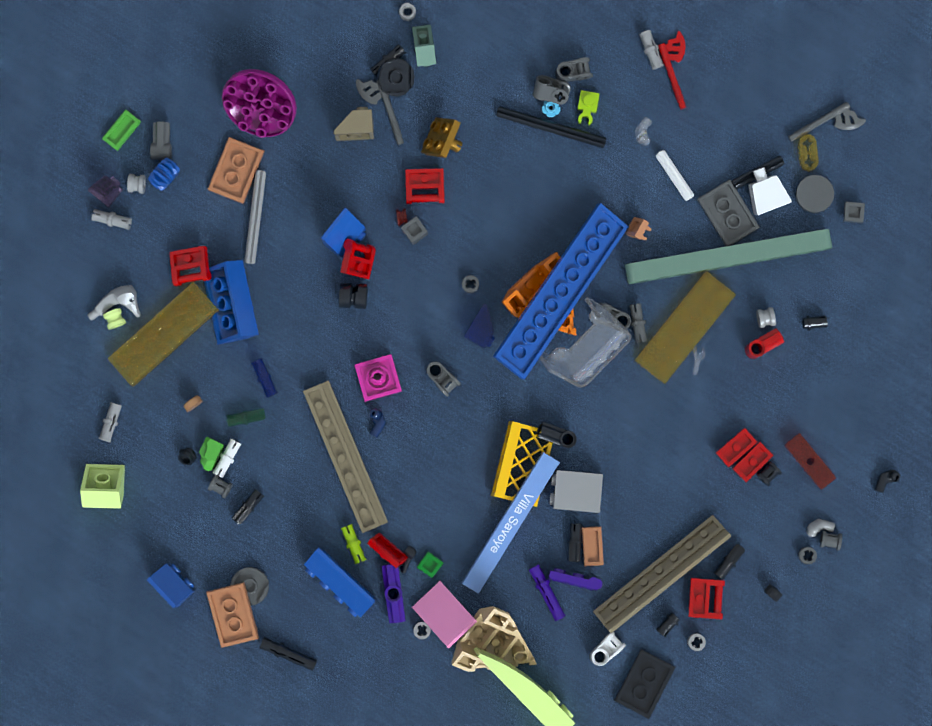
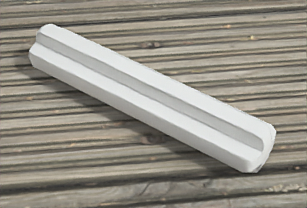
M665 150L658 152L656 158L684 200L691 199L694 193Z

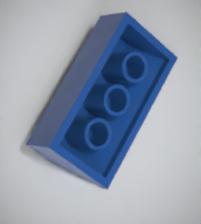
M243 260L226 261L210 267L211 280L204 281L217 344L221 345L259 335Z
M319 547L305 562L304 565L307 567L305 571L312 577L316 575L321 580L319 584L325 590L331 589L335 593L333 597L340 604L346 603L349 606L347 610L354 617L358 615L361 618L376 602L377 599L323 548Z

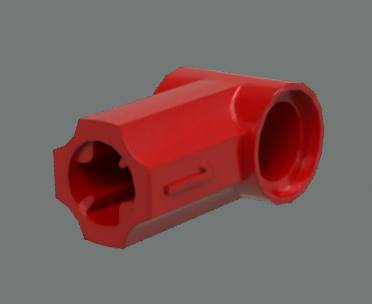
M775 328L747 344L745 353L751 359L759 358L783 344V336ZM752 345L759 347V354L752 352Z

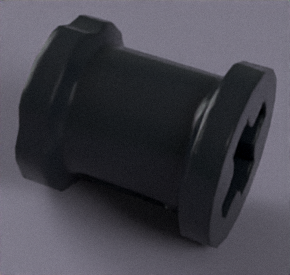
M769 461L768 466L756 475L769 487L771 485L770 482L777 475H781L782 472L774 463Z

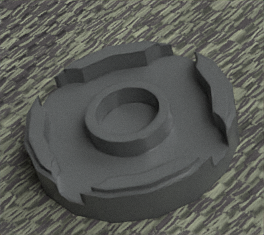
M811 175L805 177L798 184L795 197L798 205L803 210L819 213L831 205L834 199V189L828 179L821 175Z
M254 567L243 568L233 576L230 585L244 582L250 605H256L266 598L269 591V580L260 569Z

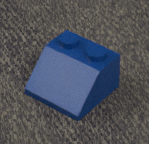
M166 563L151 575L147 581L172 608H176L195 592L192 588L194 584L187 577L184 579L179 574L181 570L174 563L172 565Z

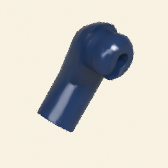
M372 409L370 417L373 420L374 426L370 434L378 438L386 421L381 410Z

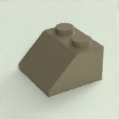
M368 107L356 108L357 110H352L334 130L336 141L374 139L372 109L368 110Z

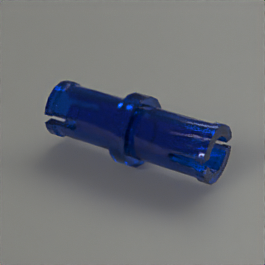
M263 359L252 362L251 365L258 377L257 382L261 383L266 398L277 394L278 392L271 380L272 375L271 373L268 374Z

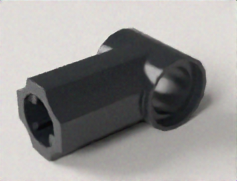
M543 421L537 429L536 437L560 447L571 448L576 444L577 438L572 431L564 430ZM565 434L569 436L567 444H564L562 440Z

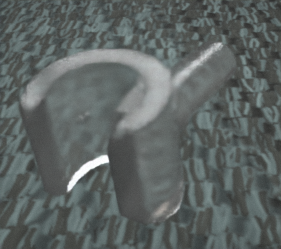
M694 347L695 364L693 374L697 375L699 363L705 358V350L703 348L702 353L697 354V347Z

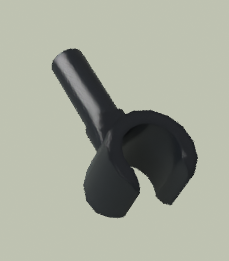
M408 546L404 552L408 557L401 570L404 574L411 560L416 555V550L412 546Z

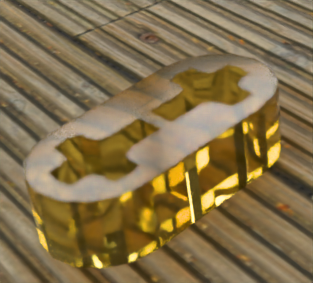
M807 134L799 140L798 149L801 168L810 172L818 166L819 160L816 139L814 136ZM806 139H808V142H812V145L809 146V151H807L806 145L802 144ZM807 155H810V160L814 161L811 167L804 163L808 159Z

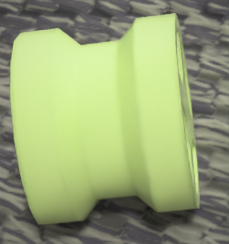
M121 308L103 314L104 319L108 322L107 328L109 330L126 324L125 319L121 316Z

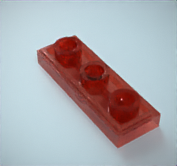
M800 433L784 445L820 490L836 479L835 475ZM808 458H811L813 461L811 465L807 464Z

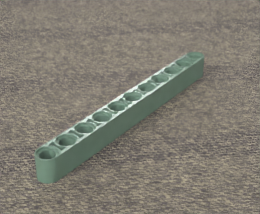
M829 229L640 261L624 266L628 284H635L832 249Z

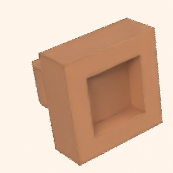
M634 217L625 234L632 238L646 240L647 238L643 234L645 230L651 232V228L648 226L649 222Z

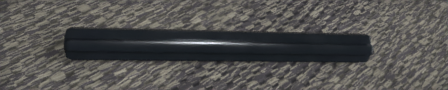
M499 106L496 116L600 148H604L606 138L502 106Z

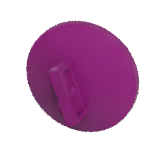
M257 69L239 71L229 78L223 88L222 102L229 118L241 131H246L260 138L277 136L287 131L296 117L297 106L291 90L282 80L268 72Z

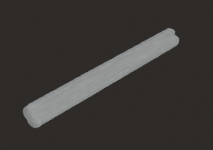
M256 170L245 253V263L255 264L266 180V172L262 170Z

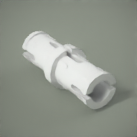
M230 439L224 453L220 454L219 457L221 458L212 473L222 478L224 477L230 463L233 464L234 462L233 458L241 446L240 443Z

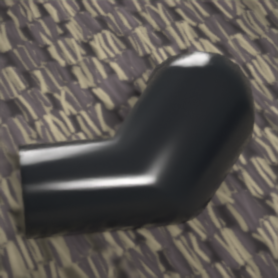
M888 470L881 473L874 490L883 493L886 484L900 480V473L896 470Z

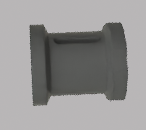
M215 475L208 490L219 493L225 499L233 484H228Z
M822 531L820 547H832L839 551L842 544V533L836 535Z

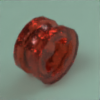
M403 208L402 211L396 209L398 226L406 224V208Z

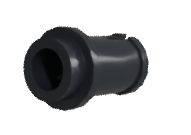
M826 315L802 318L803 329H807V331H810L812 328H827Z
M672 612L670 615L667 614L668 617L656 628L664 637L675 625H679L680 619Z

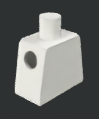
M764 167L753 171L757 182L749 184V192L754 215L763 214L792 202L777 175L767 177Z

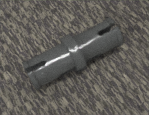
M641 303L636 304V309L635 304L629 305L635 343L647 341L644 326L646 321L643 320Z

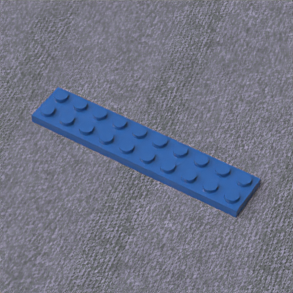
M598 203L493 357L521 380H525L629 226L602 203Z

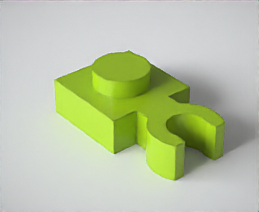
M581 90L577 110L583 112L578 117V124H581L583 117L588 118L589 126L592 124L593 118L590 113H596L600 93Z

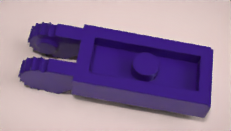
M554 568V571L550 570L548 574L549 580L597 591L603 586L599 578L592 577L588 580L584 579V575L573 573V576L565 574L566 571Z

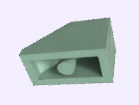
M431 25L412 27L417 67H427L436 64Z

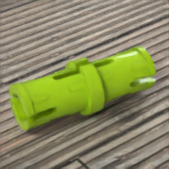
M353 525L347 526L350 534H348L346 527L341 528L348 544L346 547L350 549L355 564L360 563L357 555H359L361 562L367 560Z

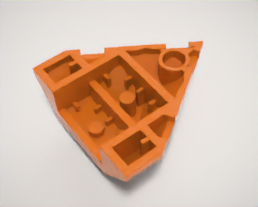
M557 252L535 265L507 291L502 303L513 317L519 318L561 258ZM573 309L558 331L577 336L573 323Z

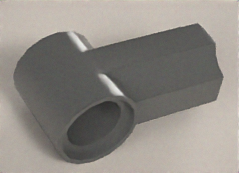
M168 122L153 123V143H151L150 148L151 160H164L165 158L171 160L170 123Z

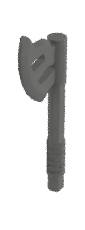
M357 79V90L364 100L377 105L378 101L381 98L383 99L397 144H404L389 95L380 89L378 81L374 83L371 80L363 83ZM371 86V89L366 92L364 91L365 88ZM378 90L380 91V92L377 93L375 96L371 97V95H372L375 91H378Z
M845 102L812 123L795 131L788 138L792 142L834 117V127L842 130L856 129L862 126L866 120L858 118L855 111L849 110L850 105L848 102ZM841 113L844 116L845 124L842 123ZM849 116L852 117L854 124H851Z

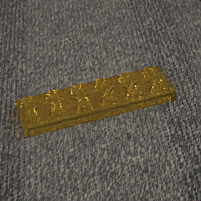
M706 271L634 361L665 384L736 294Z
M192 282L114 352L108 360L125 380L134 387L219 310L201 289Z

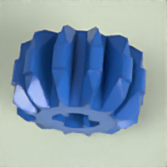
M165 158L150 173L148 180L155 188L162 191L175 179L180 172V168L173 160Z

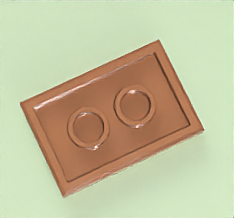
M229 137L208 191L244 204L265 151Z
M244 582L206 592L221 648L259 638Z

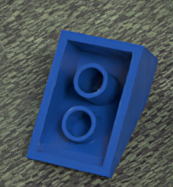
M344 208L321 239L328 249L343 259L345 253L344 241L352 239L360 243L366 236V228L348 209Z

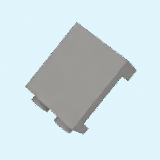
M556 470V474H552L551 485L555 486L554 493H550V505H553V509L600 513L603 474Z

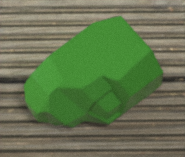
M209 437L205 438L199 453L201 455L200 463L207 471H212L225 445Z

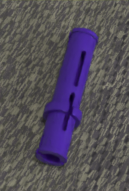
M538 564L530 568L528 571L536 583L535 587L539 589L554 621L565 617L566 615L549 585L550 581L546 579L540 565Z

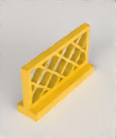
M509 421L491 496L512 501L515 495L512 497L505 495L507 487L514 484L517 491H519L516 481L524 476L527 478V474L532 470L530 469L525 472L520 463L529 458L532 464L535 465L532 455L539 451L550 456L552 443L548 442L541 447L536 435L533 433V431L537 432L538 428ZM521 428L529 430L532 436L524 442L519 436ZM534 439L539 449L530 454L525 444ZM522 446L527 456L518 460L515 452L516 449ZM518 465L523 474L514 479L510 473L511 468ZM538 497V499L536 500V502L534 503V505H533L534 507H537L538 501H539V497Z

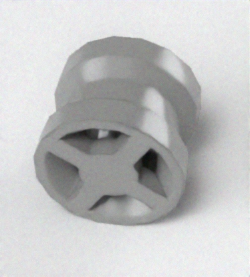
M129 174L127 182L128 193L138 191L140 194H144L146 176Z
M769 307L767 310L757 309L756 314L759 328H764L766 325H776L773 307Z

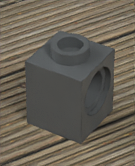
M417 216L401 227V231L412 245H415L428 235V231Z

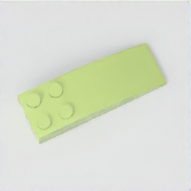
M478 647L473 649L486 666L544 726H573L575 724L572 720L574 715L564 704L559 705L561 702L550 690L546 692L524 672L496 655Z

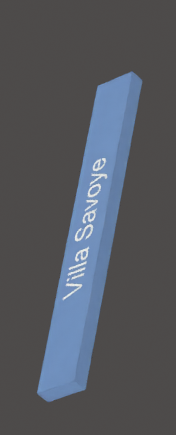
M544 452L541 453L463 579V585L479 594L559 465V461Z

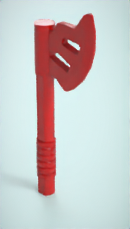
M678 31L676 38L670 39L666 45L662 43L658 47L680 110L687 107L671 64V60L679 63L685 54V40L682 33ZM676 43H679V44H680V46H672V45H673V44H676ZM675 51L678 54H668V52Z

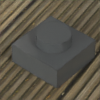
M845 202L843 222L863 223L865 203Z

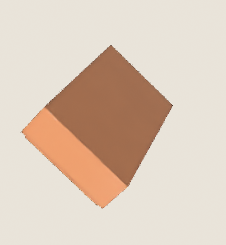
M601 527L582 528L584 566L604 565Z

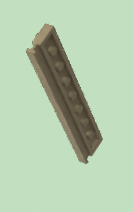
M329 380L303 391L362 533L388 523Z
M712 515L593 611L610 633L614 632L731 537L730 533Z

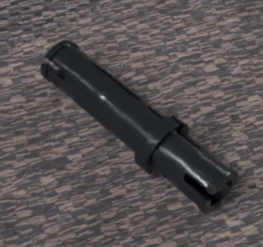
M266 637L263 638L259 647L274 654L277 658H284L313 671L317 659L284 646V643L279 644Z

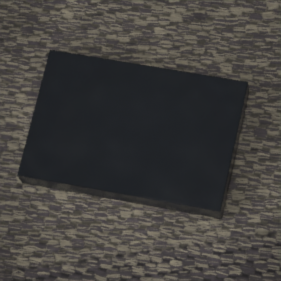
M640 649L614 701L649 719L676 667Z

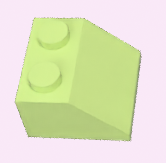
M86 464L80 489L82 507L121 509L124 496L125 465Z

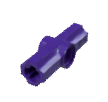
M391 564L383 565L381 567L389 624L405 622L399 567L395 568ZM391 588H396L399 591L398 598H390L388 591Z

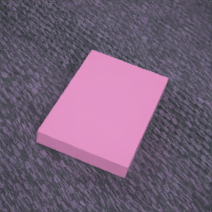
M441 581L412 607L448 648L477 622Z

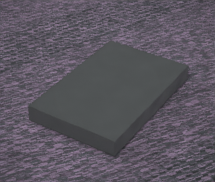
M730 179L697 199L725 246L733 245L760 228Z

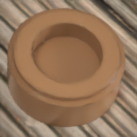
M197 395L187 401L183 407L189 412L200 405L203 400Z

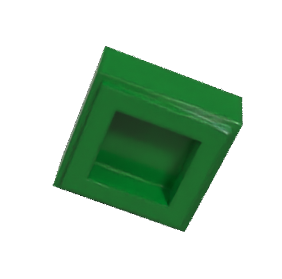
M428 551L417 568L433 578L444 562Z

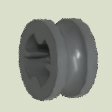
M467 276L463 279L462 288L467 293H474L479 288V281L475 276ZM467 280H474L476 282L474 286L476 287L474 289L471 287L467 289L465 286L467 283L465 282Z
M804 547L799 551L798 557L802 563L812 564L817 559V553L811 547ZM806 550L807 552H812L810 561L803 559L804 551Z

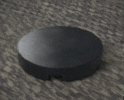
M388 59L378 69V85L387 95L396 97L405 95L414 84V71L403 59Z

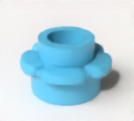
M544 101L542 112L547 117H554L560 112L559 104Z

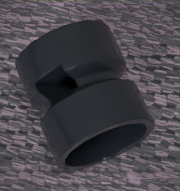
M340 283L339 308H350L353 305L356 309H366L368 285L356 284V286H352L351 283Z

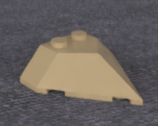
M494 606L478 610L474 616L477 622L458 639L451 662L453 666L467 672L475 671L477 668H487V670H490L473 650L475 647H478L496 655L515 667H518V664L524 663L537 665L510 613Z

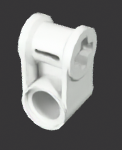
M615 632L609 633L591 651L590 660L593 664L603 666L624 649L626 644L621 643L614 635ZM601 651L604 654V660L598 663L595 661L594 656L597 652Z

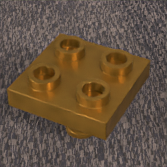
M435 117V120L430 125V132L423 142L421 152L425 155L443 158L447 157L450 149L454 152H459L461 148L457 145L462 146V142L456 140L455 136L461 123L454 119Z

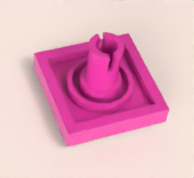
M392 354L355 364L365 402L402 392Z

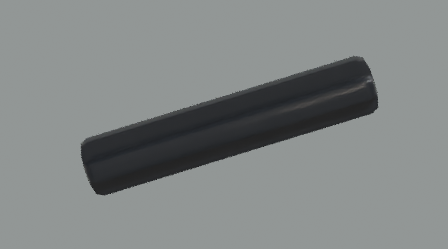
M778 156L734 178L731 182L738 189L756 180L754 170L764 167L766 174L783 166L784 160L781 156Z

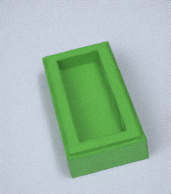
M125 109L102 139L118 151L141 121Z

